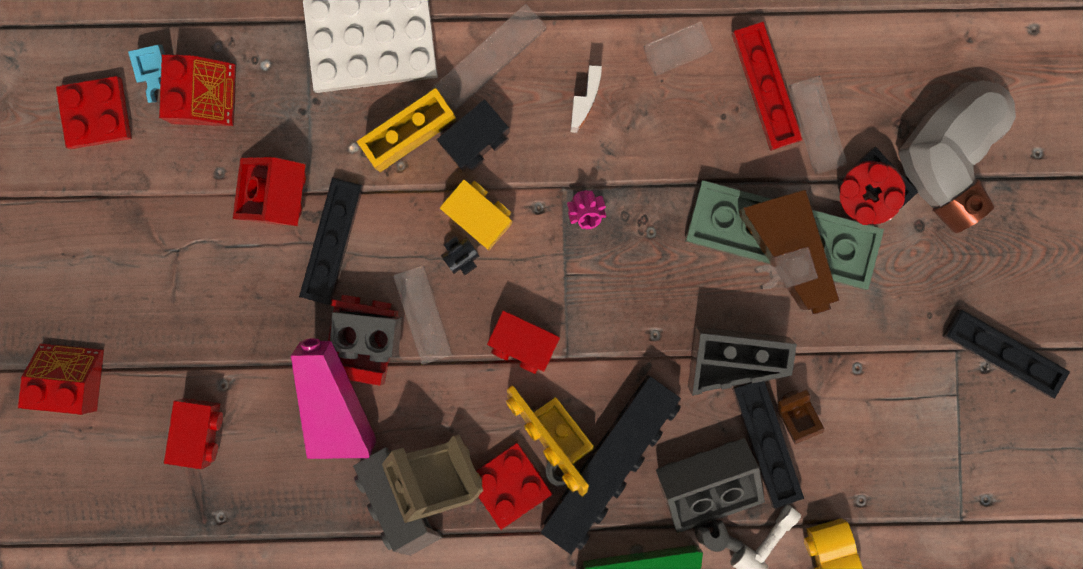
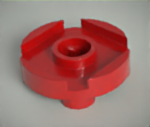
M864 161L855 165L847 172L840 186V202L845 212L860 224H881L892 219L903 206L906 190L905 183L901 174L893 166L882 162ZM866 186L880 187L882 191L878 193L879 199L874 201L872 198L866 199L864 197V194L867 192Z

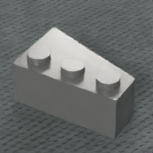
M696 326L688 388L692 396L705 391L732 388L734 385L749 382L753 384L792 376L797 344L787 336Z
M385 447L371 455L370 458H366L353 466L357 473L354 480L362 493H366L370 501L367 504L368 511L375 521L379 520L383 529L380 535L387 549L411 556L443 538L439 529L433 531L427 517L408 523L404 522L382 467V463L393 451Z

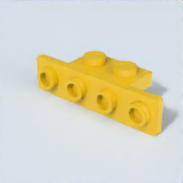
M513 385L507 388L508 399L506 404L515 416L521 415L527 423L524 427L529 436L534 441L539 439L545 447L543 453L552 466L558 465L563 471L564 475L562 478L567 487L572 492L577 490L581 496L585 495L589 486L573 464L593 450L594 446L556 397L533 413Z

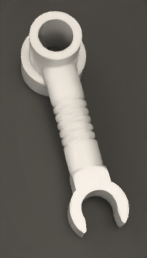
M788 504L785 505L776 519V524L757 550L754 551L743 544L739 553H733L730 564L736 569H769V566L764 561L786 531H789L799 521L801 514Z

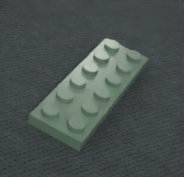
M702 180L685 242L771 265L740 218L738 210L772 199ZM812 210L833 281L868 290L884 229L871 225H862L856 221Z

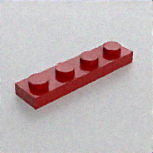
M764 22L733 31L732 37L770 151L800 142L803 139Z

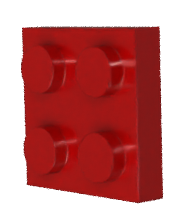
M114 76L56 86L66 148L76 149L132 139L123 83L120 77Z
M518 441L475 470L482 479L483 492L478 497L500 530L553 495Z

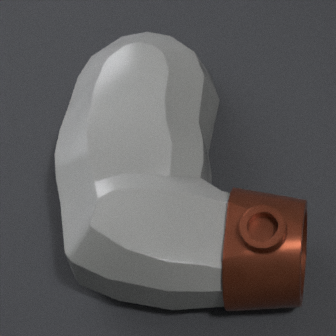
M984 80L962 83L950 96L923 117L899 150V157L904 171L913 187L933 208L932 211L954 233L962 232L979 222L995 207L980 180L975 179L973 165L983 159L992 144L1006 135L1016 118L1015 102L1010 92L998 83Z

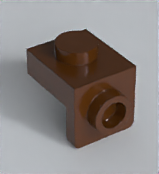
M798 390L791 391L785 394L778 403V413L795 444L819 435L825 429L810 402L811 395L808 390L800 393Z

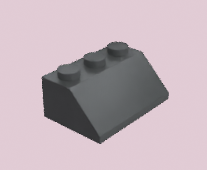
M745 438L727 442L721 447L706 452H699L692 457L678 462H671L664 467L655 469L677 533L765 503L759 466Z

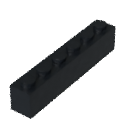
M646 375L580 469V475L589 486L587 493L581 496L577 490L572 492L567 488L540 526V533L570 555H572L576 548L581 550L590 538L591 534L588 531L594 522L600 524L609 510L606 505L612 497L617 499L625 489L627 483L624 479L629 472L635 473L645 459L642 456L648 445L653 447L662 436L663 431L660 430L667 419L672 421L679 412L681 406L678 403L681 398L649 375Z

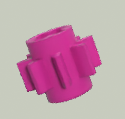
M580 191L574 195L572 202H567L570 223L575 224L578 222L581 229L595 228L601 223L602 218H606V205L603 196L595 198L593 191Z

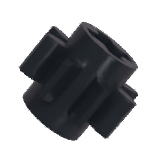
M455 236L443 244L447 251L441 254V257L453 274L461 270L466 275L477 267L474 260L480 256L467 237L459 241Z

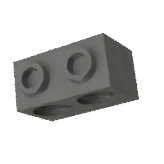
M347 311L333 312L330 341H332L336 352H339L338 357L357 359L358 354L370 355V361L389 362V357L392 358L399 355L402 317ZM347 327H351L356 332V340L353 344L347 342L344 337ZM378 330L383 331L387 335L388 342L385 347L379 346L375 341V334Z

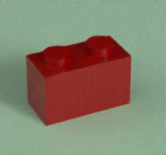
M503 310L487 345L492 347L491 354L506 361L511 356L521 361L519 367L536 374L538 369L543 372L545 371L560 340V336Z
M187 398L173 401L164 464L203 469L215 461L218 453V444L215 443L216 431L220 430L223 421V413L219 412L220 403Z

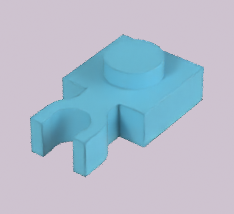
M154 45L128 51L137 83H147L146 97L148 103L157 102L155 91L157 89L160 90L162 55H165L163 45Z

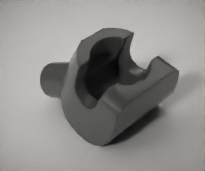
M721 520L711 521L713 526L712 533L709 532L708 528H703V525L695 527V535L698 542L711 551L720 552L728 548L739 553L743 546L742 541L728 534Z

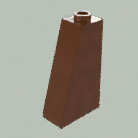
M806 189L738 210L740 218L801 310L811 309L812 314H817L830 310V303L839 301Z

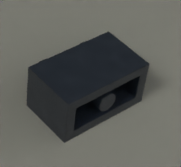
M484 99L436 140L462 172L466 169L473 171L485 160L483 155L491 148L497 151L509 140L507 135L510 133V130Z

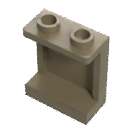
M459 434L452 436L445 444L407 454L404 448L393 450L382 463L405 523L470 504L483 492L482 479L479 473L475 471L470 459L469 449L463 443Z

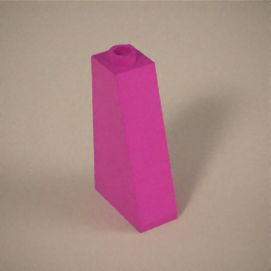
M310 338L299 342L291 354L307 459L370 458L376 443V437L332 341H320L317 338Z

